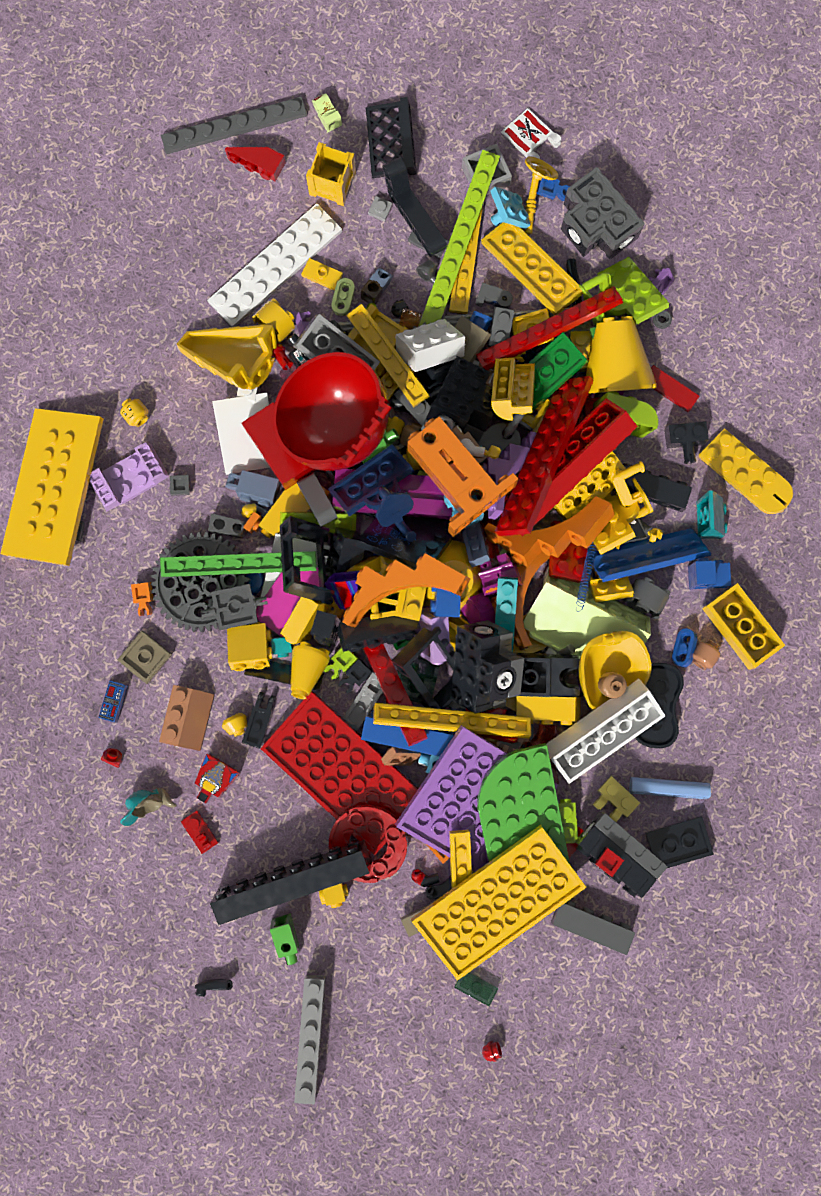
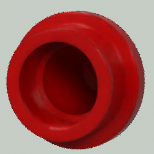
M489 1041L483 1047V1057L487 1061L493 1062L502 1058L500 1044Z

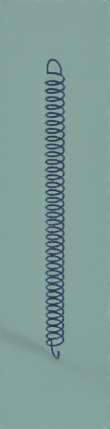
M587 552L585 565L587 561H594L595 554ZM590 574V575H586V576H588L589 578H585V579H586V580H589L591 574ZM578 593L577 602L580 603V602L578 601V599H579V598H584V599H585V597L580 596L579 593Z

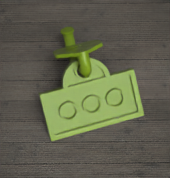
M630 257L598 272L597 276L582 285L579 284V288L584 293V301L592 297L588 290L599 285V293L615 286L622 297V304L592 318L595 326L597 323L603 322V318H609L610 315L620 316L625 313L628 316H633V320L637 325L669 308V302Z

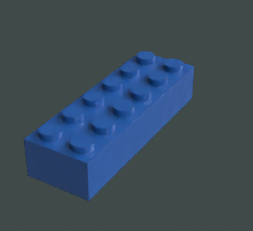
M372 710L371 713L367 712L361 740L440 757L456 732L424 729L427 739L409 747L399 726L373 724L374 710Z

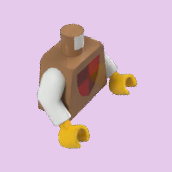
M458 425L451 430L479 464L487 457L492 459L499 457L501 452L499 447L491 445L487 451L485 447L478 445L469 432L464 434Z

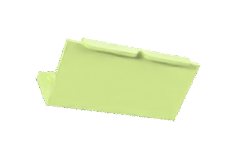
M549 567L544 575L543 588L523 620L524 628L530 631L529 636L534 640L557 651L572 644L575 647V653L571 655H578L580 657L588 642L602 634L628 631L638 635L644 644L651 635L650 617L616 600L595 602L591 590L587 586H583L586 589H582L587 592L586 596L580 595L585 597V604H580L577 602L580 583L549 577Z

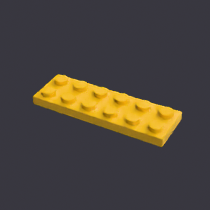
M502 222L481 239V244L553 315L562 312L584 294L579 288V284L520 227Z

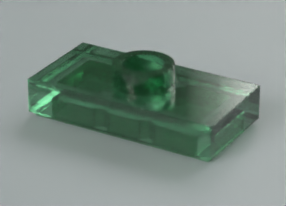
M470 972L460 978L454 986L455 989L489 1007L498 991V987Z

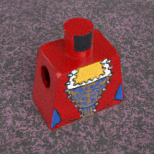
M206 754L195 784L202 788L196 798L207 803L212 794L216 797H221L241 772L211 754Z

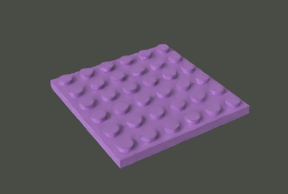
M461 725L395 823L396 827L449 858V831L469 829L472 871L476 872L488 863L477 809L479 789L490 768L508 753ZM554 782L556 789L558 787V784Z

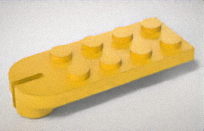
M725 428L698 456L764 513H782L792 500L793 489L790 483Z

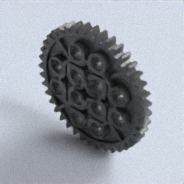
M198 532L197 537L193 533H190V538L183 535V541L176 538L177 544L175 545L170 542L171 549L164 548L166 554H159L160 558L180 557L183 554L186 557L197 556V550L202 547L204 548L202 556L241 554V551H235L236 546L234 544L230 546V541H224L222 536L217 539L216 534L213 533L210 537V534L205 532L203 537L202 533ZM159 560L155 561L159 567L153 568L157 573L151 575L152 578L156 579L151 585L156 587L152 590V593L157 594L153 600L160 601L156 605V607L162 608L160 613H167L165 619L169 620L172 618L171 623L174 625L178 623L179 628L185 625V630L189 631L192 626L193 632H197L198 627L200 632H204L205 627L210 632L212 631V626L217 630L219 629L218 622L214 616L205 618L198 616L200 608H212L213 599L209 591V586L212 583H216V591L246 585V583L251 581L250 578L246 577L250 573L223 574L220 576V580L215 578L217 575L193 576L190 581H186L185 576L161 577ZM230 576H234V584L228 586L227 579ZM200 578L204 580L202 586L198 585ZM170 579L175 580L172 588H168L167 585ZM181 585L187 587L186 589H184L185 593L179 591L180 589H182ZM194 590L199 591V596L196 599L191 597ZM177 596H180L181 603L175 606L173 601ZM205 596H208V597L211 598V599L208 601L209 604L203 602L204 600H206V597H205Z

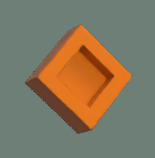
M253 512L243 527L245 531L250 534L254 531L257 532L260 529L261 516Z

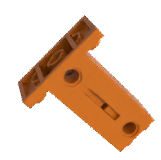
M439 416L437 419H430L424 425L425 428L422 431H415L411 434L407 444L408 452L458 511L449 520L448 531L454 537L515 488L518 478L514 473L509 476L505 474L497 481L498 484L496 485ZM427 440H433L434 442H433V443H427L426 441H427ZM478 495L481 499L474 500L471 496Z

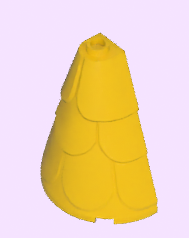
M266 324L222 329L212 328L187 331L178 341L177 346L183 355L200 367L206 368L214 375H218L238 388L252 390L259 387L271 372L275 358H272L273 348H276V335L273 325Z

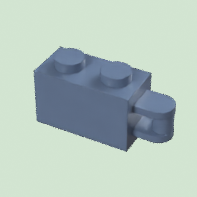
M242 470L241 475L229 473L225 487L235 490L237 496L242 501L250 502L252 500L258 502L261 506L269 507V505L273 506L276 502L280 482L275 478Z

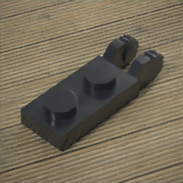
M259 692L243 736V744L259 749L262 747L276 696L271 695L265 710L260 708L264 699V693Z

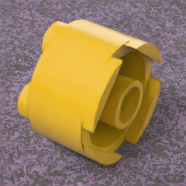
M274 298L266 302L252 316L254 324L258 322L259 325H273L277 344H280L295 329L293 323L295 318L288 310L285 312L281 308L280 303Z

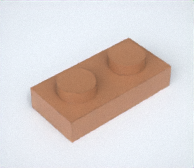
M391 747L386 751L381 760L384 765L411 766L421 753Z

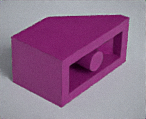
M484 593L470 597L461 609L470 624L486 620L495 623L496 615L489 598L484 596Z

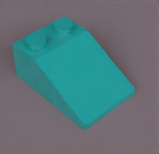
M713 490L708 491L696 502L697 532L701 539H721L727 533V523L724 522L726 504L723 503V498Z

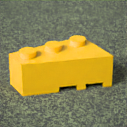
M517 696L516 716L531 718V724H534V720H541V724L552 725L553 721H561V725H573V721L580 720L581 697Z

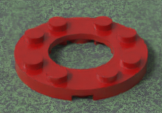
M375 805L352 807L339 816L331 829L329 849L340 846V848L348 846L347 844L353 831L364 825L377 827L384 833L387 839V851L381 858L372 861L370 874L353 879L355 881L376 883L379 880L391 877L400 869L405 860L408 849L407 834L396 827L395 823L398 818L382 807Z

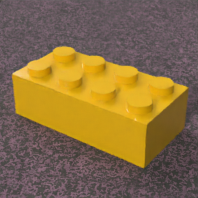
M738 583L731 586L702 608L748 670L756 668L785 646Z

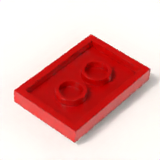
M553 521L551 522V526L557 525L561 522ZM571 541L558 558L550 555L549 577L581 583L582 579L587 581L584 577L582 578L588 548L581 545L577 546Z

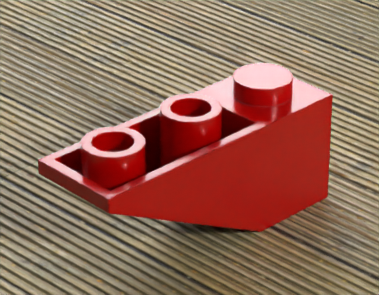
M269 147L225 148L230 162L234 164L239 163L246 170L259 173L265 180L271 179L276 182L286 164L284 155Z

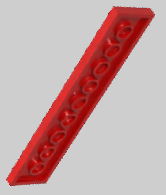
M590 375L568 379L554 392L519 473L516 487L512 489L495 529V533L498 536L531 534L594 380Z

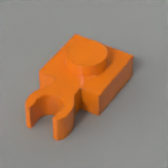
M152 582L131 584L133 604L139 603V616H144V609H146L147 615H152L153 613L152 607L149 604L150 601H154Z

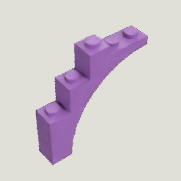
M530 431L522 439L521 446L509 444L502 450L500 458L492 459L487 457L480 464L496 485L498 484L497 481L505 474L509 476L512 473L515 475L520 473L537 434L536 432ZM505 496L487 509L489 519L496 520L504 511Z

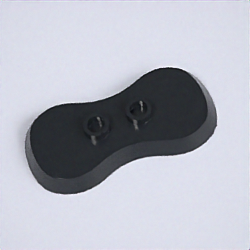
M651 663V674L645 686L658 703L665 717L639 734L635 739L646 747L666 748L676 741L679 734L675 709L684 686V680L681 671L677 667L667 663Z

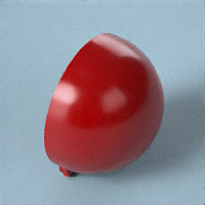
M326 353L303 363L284 382L274 404L273 429L281 448L299 463L323 471L342 470L365 460L378 447L387 429L391 407L389 406L388 396L381 379L364 360L349 353Z

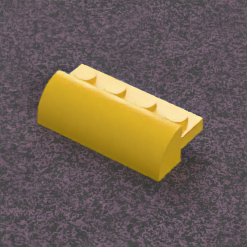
M515 358L496 359L491 405L493 411L500 418L513 420V414L532 413L535 364H515Z

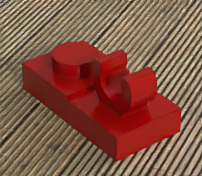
M198 810L181 821L201 854H204L219 843Z

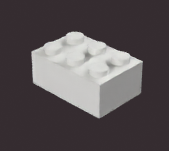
M445 319L396 334V351L403 361L415 372L454 360L456 356H464L465 336Z

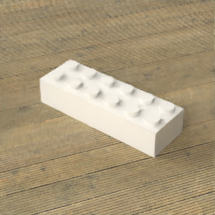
M638 679L626 688L625 693L621 697L609 699L548 742L546 745L549 757L570 784L664 718L665 714L648 688Z

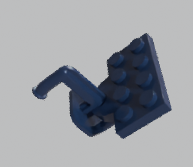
M393 445L384 449L328 489L349 517L366 505L370 509L378 510L376 518L381 526L388 527L395 523L408 542L416 539V533L411 531L402 518L412 510L414 502L408 493H400V486L398 482L410 475L414 470Z

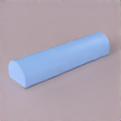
M631 777L629 793L708 799L711 797L710 783Z

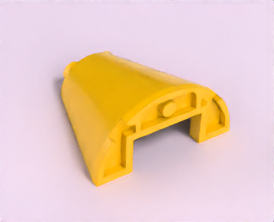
M633 316L621 317L620 321H615V317L603 318V322L596 324L586 376L590 375L594 380L589 393L657 388V383Z

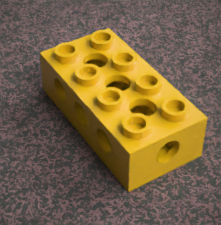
M612 451L553 508L564 521L571 518L586 507L595 496L604 499L615 488L612 478L626 468Z

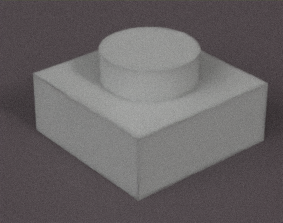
M376 196L368 215L385 222L393 203Z

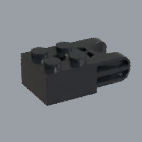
M515 653L517 656L524 658L521 694L519 696L577 697L580 695L579 686L565 682L561 676L562 670L575 668L579 665L580 656ZM530 671L536 674L534 678L528 675Z

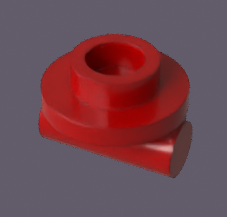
M108 748L103 752L101 760L119 768L122 763V753L115 748Z

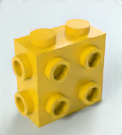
M257 622L252 625L227 629L228 664L231 670L244 671L249 668L263 669L270 666V659H273L272 647H269L272 633L271 630L267 629L266 623Z

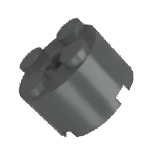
M650 578L636 579L632 584L633 597L625 598L624 602H628L627 605L630 608L644 615L646 613L652 614L650 618L658 619L670 598L671 592L666 588L654 585L655 582Z

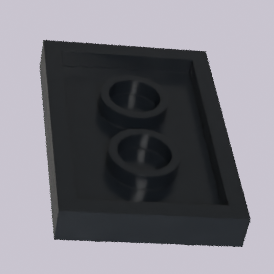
M702 816L645 832L650 852L668 866L667 868L714 855Z

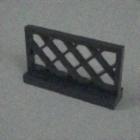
M408 97L400 98L398 102L366 107L372 178L384 177V172H376L375 167L380 161L383 164L387 163L382 158L388 151L394 155L392 160L401 157L409 175H416L411 106ZM398 108L399 113L395 118L388 115L391 109ZM371 112H380L381 116L377 121H374L371 118ZM385 117L391 120L386 129L380 125V122ZM394 124L400 127V131L396 136L389 132ZM376 127L383 131L378 139L372 135ZM386 134L393 138L388 146L381 142ZM396 141L402 145L398 153L391 149ZM378 144L385 148L380 156L374 153V149Z

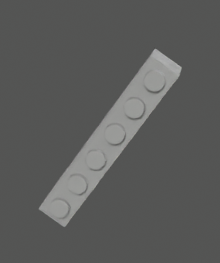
M306 975L304 978L294 1103L315 1104L326 976Z

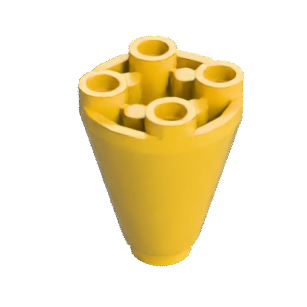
M300 642V645L294 646L292 650L291 695L298 699H306L307 695L311 693L330 660V652L328 650L313 648L307 642Z

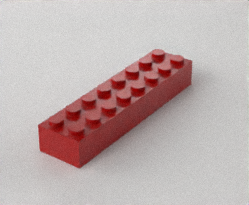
M606 398L574 428L535 524L545 517L565 495L572 491L583 478L588 476L609 453L615 450L638 427L626 410ZM512 490L505 496L504 508L507 504V501L510 497Z

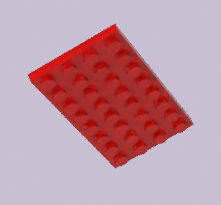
M313 691L307 695L306 699L299 704L260 748L336 820L348 809L359 805L382 807L399 819L419 789L395 766L384 765L381 760L383 755L368 741L361 740V735ZM364 825L355 829L352 833L359 841L364 840L367 849L374 855L387 842L384 833L375 826Z

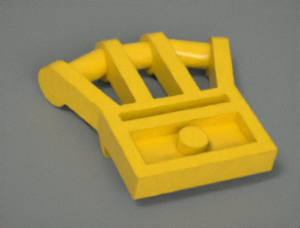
M587 567V569H593L596 579L590 576V582H588L595 602L633 597L634 591L628 576L602 582L594 567Z
M382 564L379 573L386 576L388 566ZM427 587L398 591L397 600L382 599L379 602L395 605V611L379 613L378 603H376L371 608L372 614L370 619L397 616L420 621Z

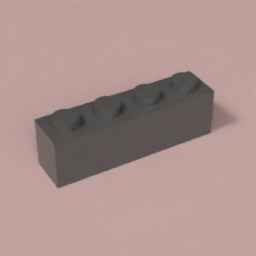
M570 900L555 910L551 920L552 925L622 954H628L635 936V932L631 930L632 926L620 922L619 925L613 923V918L604 914L601 917L594 915L595 911L587 907H583V910L575 907L576 903Z

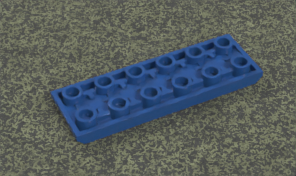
M689 528L664 534L661 539L656 538L655 542H650L648 538L620 545L619 549L615 547L600 555L599 551H595L596 554L592 565L602 582L708 557L712 553L702 542L696 531Z

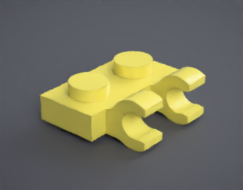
M610 776L597 790L602 795L593 803V806L601 810L609 801L615 807V810L609 817L617 822L622 814L628 817L640 802Z

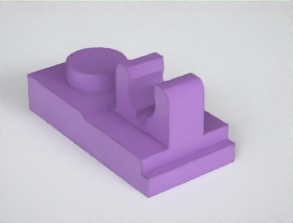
M669 268L656 269L657 277L649 278L662 295H664L674 281Z
M293 311L299 335L302 334L310 323L305 321L306 318L311 317L309 311L303 313Z

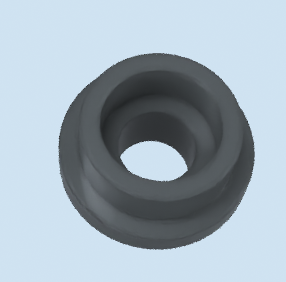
M665 310L653 316V323L659 329L669 327L672 322L670 313ZM659 318H664L665 322L661 323Z

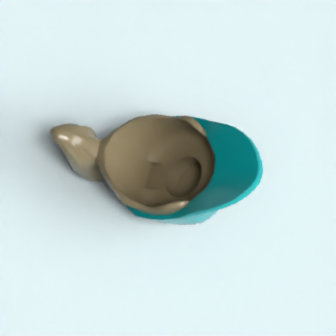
M157 788L153 791L138 790L126 799L125 805L128 812L121 819L120 823L124 826H130L138 818H143L147 813L158 810L162 805L171 808L177 805L172 802L169 794L163 788Z

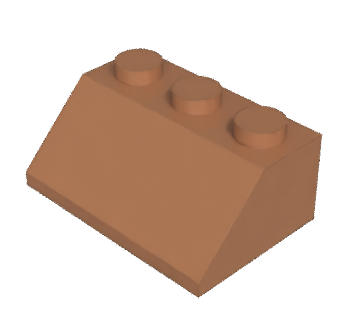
M173 685L159 742L201 751L214 694Z

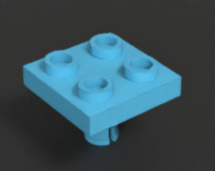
M496 186L490 191L498 209V212L491 216V221L495 226L505 222L527 229L531 225L528 219L529 215L522 205V198L517 193H512Z

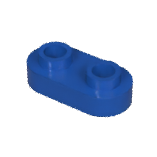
M688 628L682 629L677 634L672 654L673 662L680 667H687L692 663L693 653L698 640L697 634Z

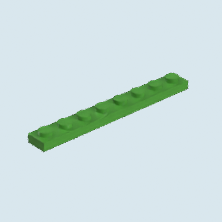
M316 551L293 552L294 566L300 567V571H317ZM281 553L160 558L161 577L282 572Z

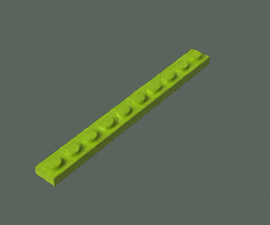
M482 150L419 327L423 323L427 325L442 319L498 165L499 155Z

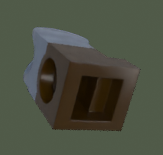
M379 267L362 288L361 299L376 305L380 296L390 284L393 275Z

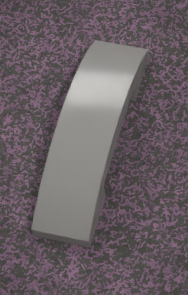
M372 672L343 717L356 731L364 722L367 712L370 713L374 704L383 693L375 673Z

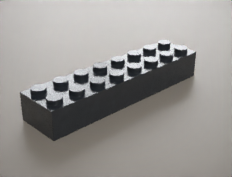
M353 840L347 844L348 846L342 848L336 846L329 849L327 853H315L310 856V859L304 861L303 859H298L292 862L290 866L284 867V865H281L267 874L266 872H260L254 876L255 878L249 880L243 878L238 880L235 885L229 886V884L219 887L210 902L218 925L370 874L372 859L365 841Z

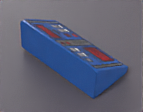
M109 680L98 718L115 723L118 722L128 685Z

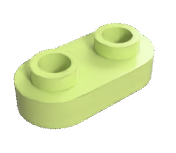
M348 278L340 279L335 287L331 305L333 312L338 316L348 314L351 308L355 286L353 281ZM344 287L349 288L347 292L342 291ZM342 304L345 307L343 309H339L338 306Z

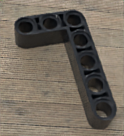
M397 157L384 164L382 168L388 194L427 254L432 257L447 249L444 237L410 189L407 169L401 157Z

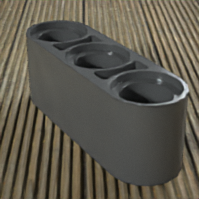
M314 473L296 481L320 527L338 518Z

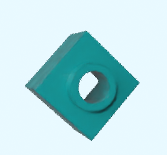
M285 637L271 639L272 653L277 654L278 658L289 657V653L293 650V644L287 642Z

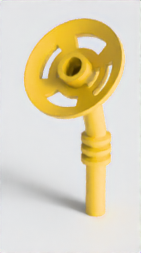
M528 156L525 159V164L533 172L528 200L526 201L527 205L525 206L531 225L525 229V233L532 234L537 204L535 198L539 180H542V178L556 180L558 173L545 161Z

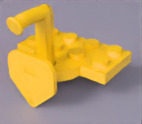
M642 461L617 473L612 478L617 494L611 496L609 493L604 500L612 504L615 515L593 541L600 555L636 537L629 524L636 518L644 517L653 512L646 494L636 479H632L637 491L633 494H630L625 479L645 471ZM643 503L644 507L640 508L639 504Z

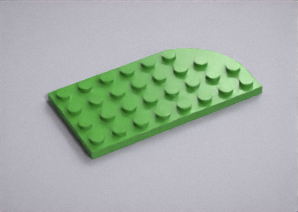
M546 743L508 753L498 760L487 772L480 786L477 798V809L488 862L541 825L570 864Z

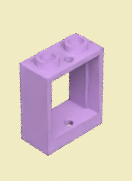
M430 606L422 607L419 621L421 630L425 627L432 631L435 627H440L442 632L438 637L440 641L444 638L448 639L449 644L446 650L450 653L448 617L434 616ZM434 641L420 654V656L434 665H440L446 661Z

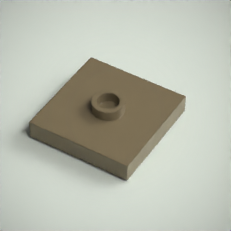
M461 316L455 325V328L465 336L464 356L461 358L473 363L477 358L476 354L480 353L491 334Z
M142 630L117 660L144 683L149 684L172 654Z

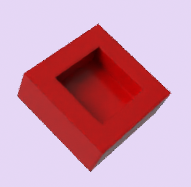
M606 847L595 862V865L613 877L624 860Z

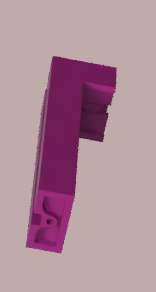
M336 470L334 484L354 470ZM410 474L398 482L400 493H408L414 502L412 510L405 516L447 520L452 518V508H447L444 494L429 476ZM333 497V509L344 511V509ZM365 505L357 512L377 513L378 510L370 509Z

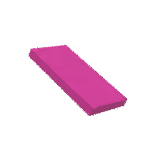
M318 568L317 571H300L302 582L319 586ZM281 572L265 595L267 600L264 601H267L268 604L257 606L256 616L257 620L261 623H266L268 628L284 637L280 633L301 597L283 592V575Z

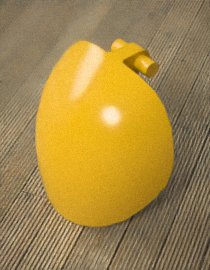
M628 631L610 632L595 637L584 647L579 661V680L585 699L591 709L595 710L611 699L603 695L598 688L599 678L606 672L612 671L622 675L626 680L627 687L638 679L646 685L651 674V660L643 640L638 635Z

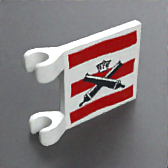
M528 108L501 131L525 157L532 156L540 159V156L533 151L546 139L555 148L561 144V137L550 130Z

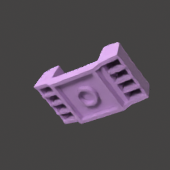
M145 442L135 447L136 453L103 471L98 468L91 472L89 482L106 512L126 503L169 477L152 444Z

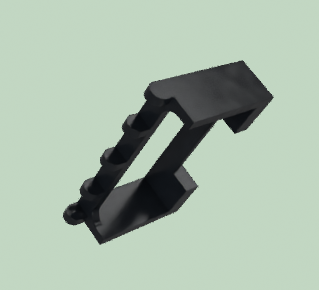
M289 516L280 525L283 592L324 604L333 603L332 596L335 592L327 589L325 586L327 581L326 573L331 571L330 566L325 565V557L329 556V550L324 549V542L328 541L326 534L330 532L329 528L320 527L318 524L293 516ZM297 534L316 540L319 586L302 582L300 567L294 566L293 538Z
M424 627L391 660L398 671L408 677L420 693L417 698L425 708L445 709L453 701L451 700L453 678L433 697L410 665L434 641L454 671L455 651L448 653L446 650L449 644L447 638L440 641L438 637L442 632L440 627H435L432 631Z

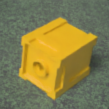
M319 142L311 169H308L306 174L309 195L314 197L320 196L344 206L349 187L356 175L354 153L348 151L345 153Z

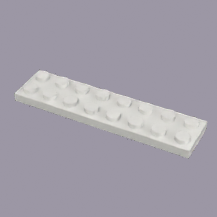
M315 204L207 300L208 303L231 327H236L299 271L309 258L312 259L342 232V228L318 204Z

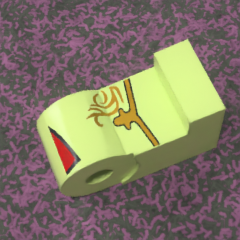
M326 93L312 100L313 106L327 133L342 126L341 116L335 110Z

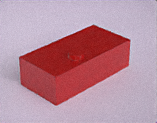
M272 402L241 424L279 482L287 490L295 485L296 481L312 474L317 469L299 463L281 448L273 429L274 402Z

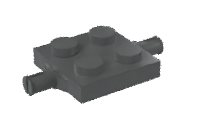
M250 584L211 592L213 599L212 608L201 610L202 618L214 616L218 622L219 630L257 623L256 606L268 604L267 601H264L267 600V597L255 599L252 595Z

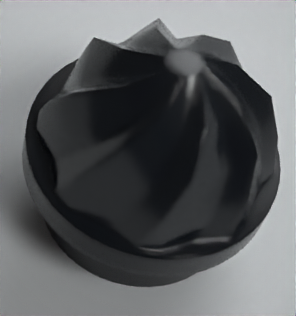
M404 299L396 300L391 308L392 314L398 318L406 317V314L410 312Z

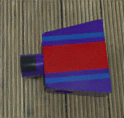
M359 571L333 573L325 582L326 588L335 592L332 597L340 609L351 607L354 602L355 593L361 589V586L356 584Z

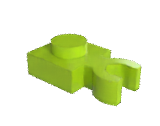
M341 648L331 658L334 664L328 665L324 671L329 672L330 669H333L334 675L331 679H337L340 675V670L347 672L359 658L353 652H343Z

